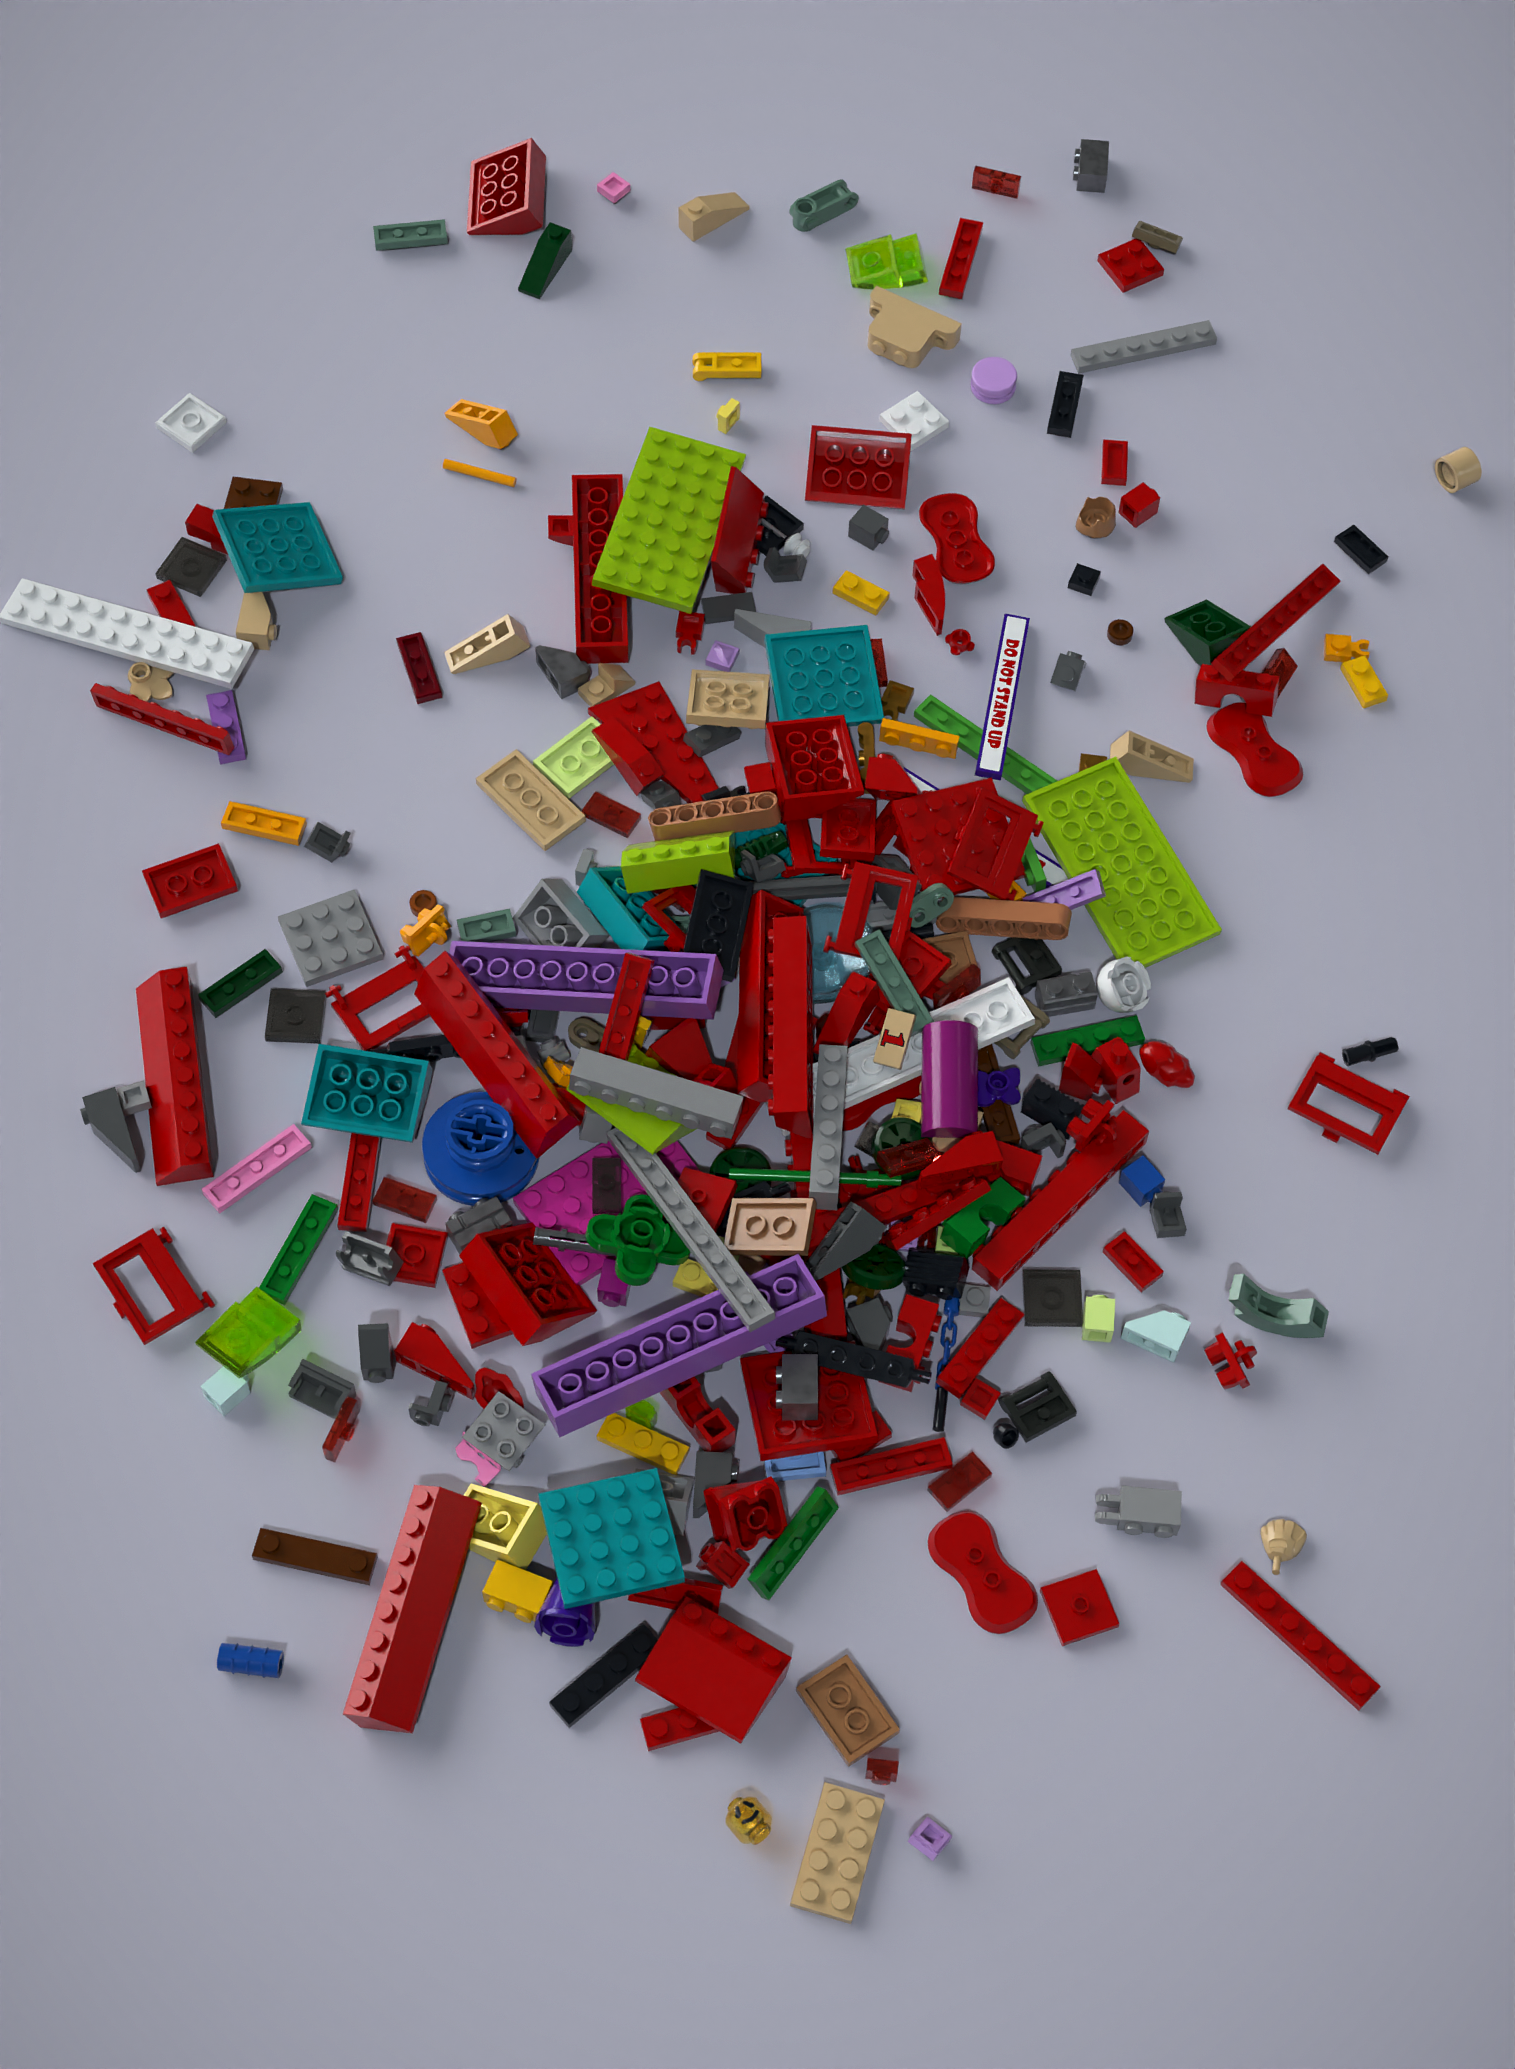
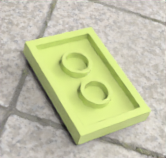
M592 716L533 760V766L568 799L614 765L591 732L601 725Z

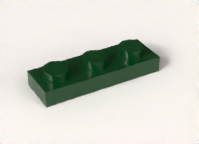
M264 949L199 993V1000L217 1018L283 972L282 967Z

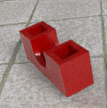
M1202 664L1196 679L1195 704L1220 708L1225 695L1236 694L1245 700L1246 713L1272 717L1277 703L1279 676L1243 670L1229 682L1212 665Z
M906 1294L897 1319L896 1331L911 1337L913 1344L906 1348L888 1345L886 1352L912 1358L915 1362V1369L925 1371V1367L921 1366L924 1357H930L934 1344L933 1341H930L932 1332L938 1333L942 1321V1316L938 1315L939 1304ZM912 1380V1382L909 1384V1386H908L907 1388H905V1387H901V1386H897V1385H893V1384H889V1383H885V1382L878 1381V1382H880V1383H884V1384H887V1385H890V1386H893V1387H896V1388H899V1389H902V1390H906V1391H909V1392H912L915 1383H918V1384L921 1383V1382Z
M695 1377L660 1392L705 1452H724L735 1444L736 1429L719 1408L713 1410L708 1405L701 1392V1384Z

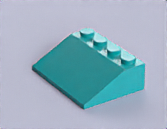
M318 1044L301 1125L413 1143L428 1096L433 1072L431 1065L426 1060Z

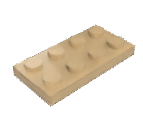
M517 749L476 778V784L544 851L586 822L585 815Z
M824 1782L790 1902L791 1907L848 1924L852 1923L885 1799Z

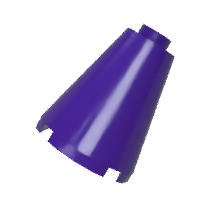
M556 1578L539 1610L540 1613L535 1618L534 1627L540 1636H542L543 1632L551 1636L550 1642L569 1647L583 1646L585 1640L589 1639L590 1642L593 1640L596 1631L595 1603L564 1609L558 1579Z

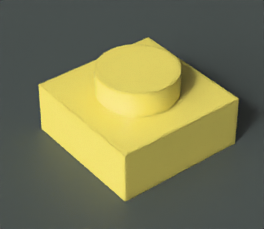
M731 398L726 405H722L719 408L716 416L719 431L727 434L739 420V401Z
M897 1099L891 1119L904 1117L921 1124V1102Z

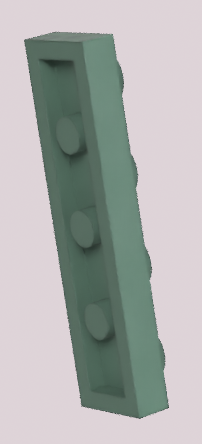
M880 929L855 941V947L891 1008L916 1016L911 1037L922 1032V1028L925 1025L934 1022Z

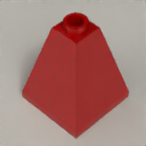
M693 1018L685 1019L649 1046L645 1054L647 1057L655 1059L668 1072L691 1081L709 1063H712L698 1022Z

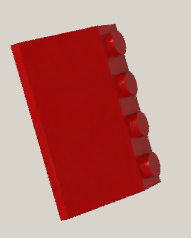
M532 138L471 161L467 233L469 235H523L543 227L546 155Z
M812 425L805 501L905 509L912 434Z
M734 466L730 468L711 557L716 592L729 594L746 593L747 588H752L754 573L751 572L752 564H757L759 549H756L757 541H762L764 526H761L762 517H767L769 503L765 502L764 492Z
M844 715L766 723L765 748L776 785V793L783 821L810 819L864 795V788Z
M533 1222L477 1233L459 1255L467 1270L474 1276L484 1294L488 1296L497 1309L498 1314L504 1319L522 1346L542 1342L597 1312L581 1287L575 1284L548 1246L533 1245L536 1228Z
M686 1596L666 1625L637 1674L635 1682L741 1744L786 1678L792 1657Z

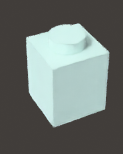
M228 1363L201 1385L204 1397L223 1416L227 1415L250 1394L247 1383L249 1378L240 1368L234 1370Z

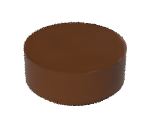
M1122 619L1112 621L1107 630L1108 640L1115 645L1122 646L1128 644L1132 640L1133 626L1128 621Z

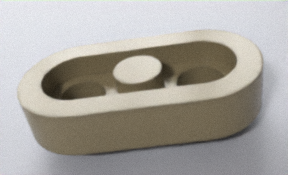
M579 1018L570 1023L568 1037L570 1042L579 1049L582 1047L599 1052L605 1029L589 1019ZM581 1033H584V1034L587 1035V1036L584 1037V1038L578 1037V1035L581 1034Z

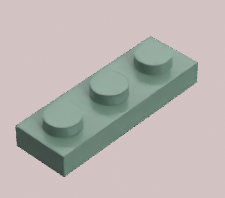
M445 219L373 226L376 251L448 244Z

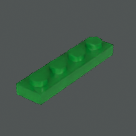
M1136 1015L1031 1038V1046L1039 1067L1066 1061L1072 1042L1078 1044L1091 1056L1097 1047L1117 1037L1122 1038L1128 1047L1144 1044L1145 1036Z
M311 1194L259 1286L258 1292L260 1295L283 1305L286 1304L338 1211L337 1204Z
M817 1486L747 1580L760 1597L766 1600L771 1599L838 1510V1505L826 1489Z

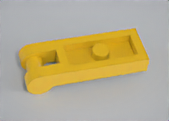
M761 352L695 353L692 357V363L695 366L693 368V379L696 381H703L706 378H761Z

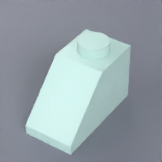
M1164 1310L1126 1322L1121 1339L1171 1362H1175L1188 1334L1191 1322L1187 1321L1179 1313H1169Z

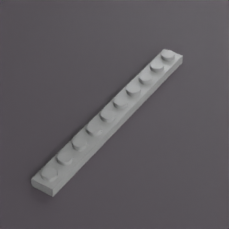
M616 1127L606 1132L607 1140L748 1331L752 1332L776 1319L774 1310L657 1154L652 1155Z

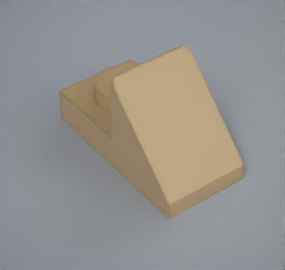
M599 663V675L580 686L578 694L592 707L622 694L634 686L635 681L620 665Z

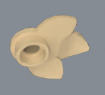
M144 662L133 664L128 671V680L131 683L130 694L146 702L151 697L156 700H165L172 697V687L167 679L173 675V672L149 666Z

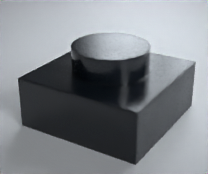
M1077 563L1068 582V588L1092 596L1100 579L1101 571Z

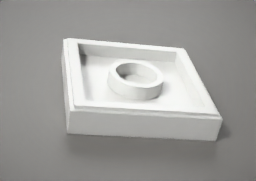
M191 393L187 394L155 422L158 430L192 453L227 423L225 416Z

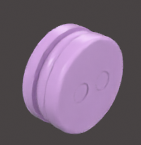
M987 357L978 361L973 367L971 376V391L974 396L988 404H1000L1008 401L1016 390L1017 371L1014 365L1000 357Z

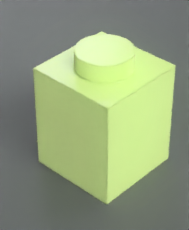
M1104 1295L1086 1296L1083 1307L1082 1340L1111 1343L1114 1333L1115 1299H1110Z

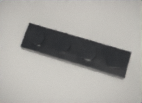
M643 1624L549 1702L550 1707L568 1728L572 1727L642 1668L658 1639Z

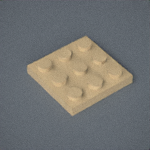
M692 669L686 724L765 729L770 675Z

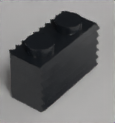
M1036 1079L1023 1098L1021 1113L1043 1126L1051 1122L1054 1128L1060 1130L1065 1139L1069 1140L1072 1136L1066 1132L1067 1127L1076 1116L1082 1120L1083 1115L1081 1111L1084 1104L1080 1105L1079 1101L1075 1102L1074 1099H1070L1069 1096L1060 1093V1090L1056 1091L1055 1087L1051 1088L1050 1084L1046 1085L1045 1082Z
M909 1250L906 1265L904 1266L906 1271L902 1282L906 1290L914 1296L922 1297L925 1294L936 1295L943 1300H951L955 1297L960 1299L962 1298L970 1267L965 1256Z

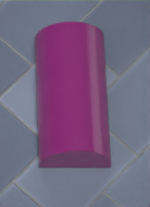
M944 1020L932 1022L922 1028L921 1137L964 1138L978 1131V1028L971 1023L963 1021Z

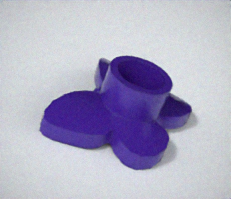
M1009 1068L1003 1072L994 1071L990 1074L978 1071V1106H991L996 1099H1000L1009 1105L1018 1104L1021 1100V1094L1016 1088L1020 1084V1070L1018 1068Z

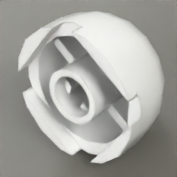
M1124 957L1107 963L1099 972L1096 980V989L1101 1002L1114 1012H1133L1142 1009L1149 1001V998H1146L1147 990L1151 989L1148 972L1139 961H1132L1131 957Z

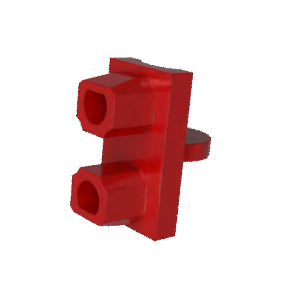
M1090 1098L1083 1107L1081 1114L1091 1121L1087 1124L1077 1116L1072 1119L1066 1132L1077 1140L1075 1145L1077 1150L1082 1152L1095 1135L1097 1137L1094 1139V1143L1098 1146L1103 1142L1112 1144L1117 1139V1134L1114 1131L1117 1126L1116 1123L1109 1121L1106 1124L1111 1116L1109 1112L1115 1106L1114 1103L1107 1100L1103 1105Z
M1224 1333L1216 1335L1217 1342L1207 1347L1204 1351L1212 1366L1227 1359L1230 1367L1216 1373L1222 1387L1225 1390L1239 1384L1242 1389L1250 1386L1240 1363H1244L1247 1370L1255 1366L1251 1359L1257 1354L1255 1346L1245 1347L1243 1341L1239 1340L1234 1343L1237 1352L1234 1353Z

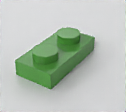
M1029 838L1021 861L1025 868V882L1027 886H1032L1034 893L1046 889L1047 878L1032 841Z

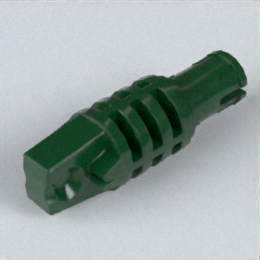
M781 831L760 836L757 838V841L753 839L750 841L751 844L748 842L744 843V847L738 846L735 849V870L741 868V851H748L755 856L756 860L766 857L771 853L776 855L788 847L785 836Z

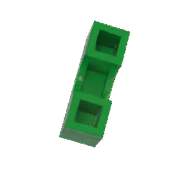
M1001 1177L992 1184L988 1182L991 1188L989 1192L962 1208L957 1214L948 1217L942 1223L944 1229L940 1239L960 1256H965L966 1259L981 1244L985 1243L990 1228L981 1220H988L998 1227L1001 1225L1005 1227L1011 1221L1010 1218L1015 1210L1020 1206L1023 1207L1026 1200L1021 1193Z

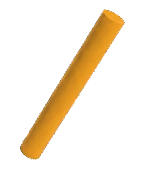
M444 459L443 469L510 487H515L516 477L449 459Z

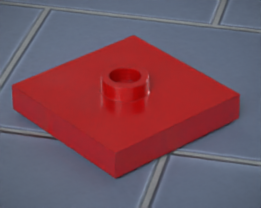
M684 1167L678 1179V1184L714 1232L717 1233L738 1185L734 1180Z
M1097 1569L1040 1588L1041 1596L1062 1646L1119 1627V1621Z

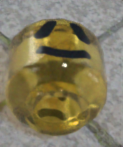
M738 1797L729 1804L725 1824L742 1844L752 1843L756 1845L767 1838L771 1832L772 1816L756 1797Z

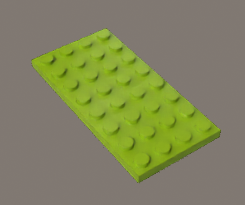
M649 426L593 576L592 586L691 614L713 553L730 468L734 466L742 471L746 454Z
M1116 756L1023 796L1022 802L1026 809L1038 815L1036 824L1039 821L1044 822L1040 832L1068 879L1094 869L1100 872L1106 896L1084 906L1116 960L1131 957L1132 961H1139L1146 968L1220 935L1221 927Z

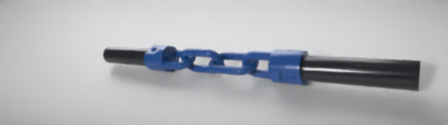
M957 1297L945 1300L943 1313L948 1318L941 1329L940 1343L944 1347L943 1359L937 1365L936 1380L941 1374L942 1365L946 1367L951 1361L949 1360L950 1348L956 1343L957 1326L953 1321L954 1317L959 1315L960 1302ZM946 1328L948 1330L953 1328L951 1343L949 1340L945 1341ZM935 1383L937 1393L933 1430L943 1432L948 1391Z

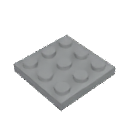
M355 890L278 916V922L306 987L383 960L382 951Z

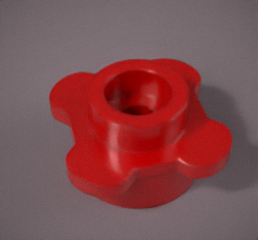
M957 629L945 637V642L950 645V652L953 655L957 656L964 651L974 650L975 644L970 641L971 636L966 630Z

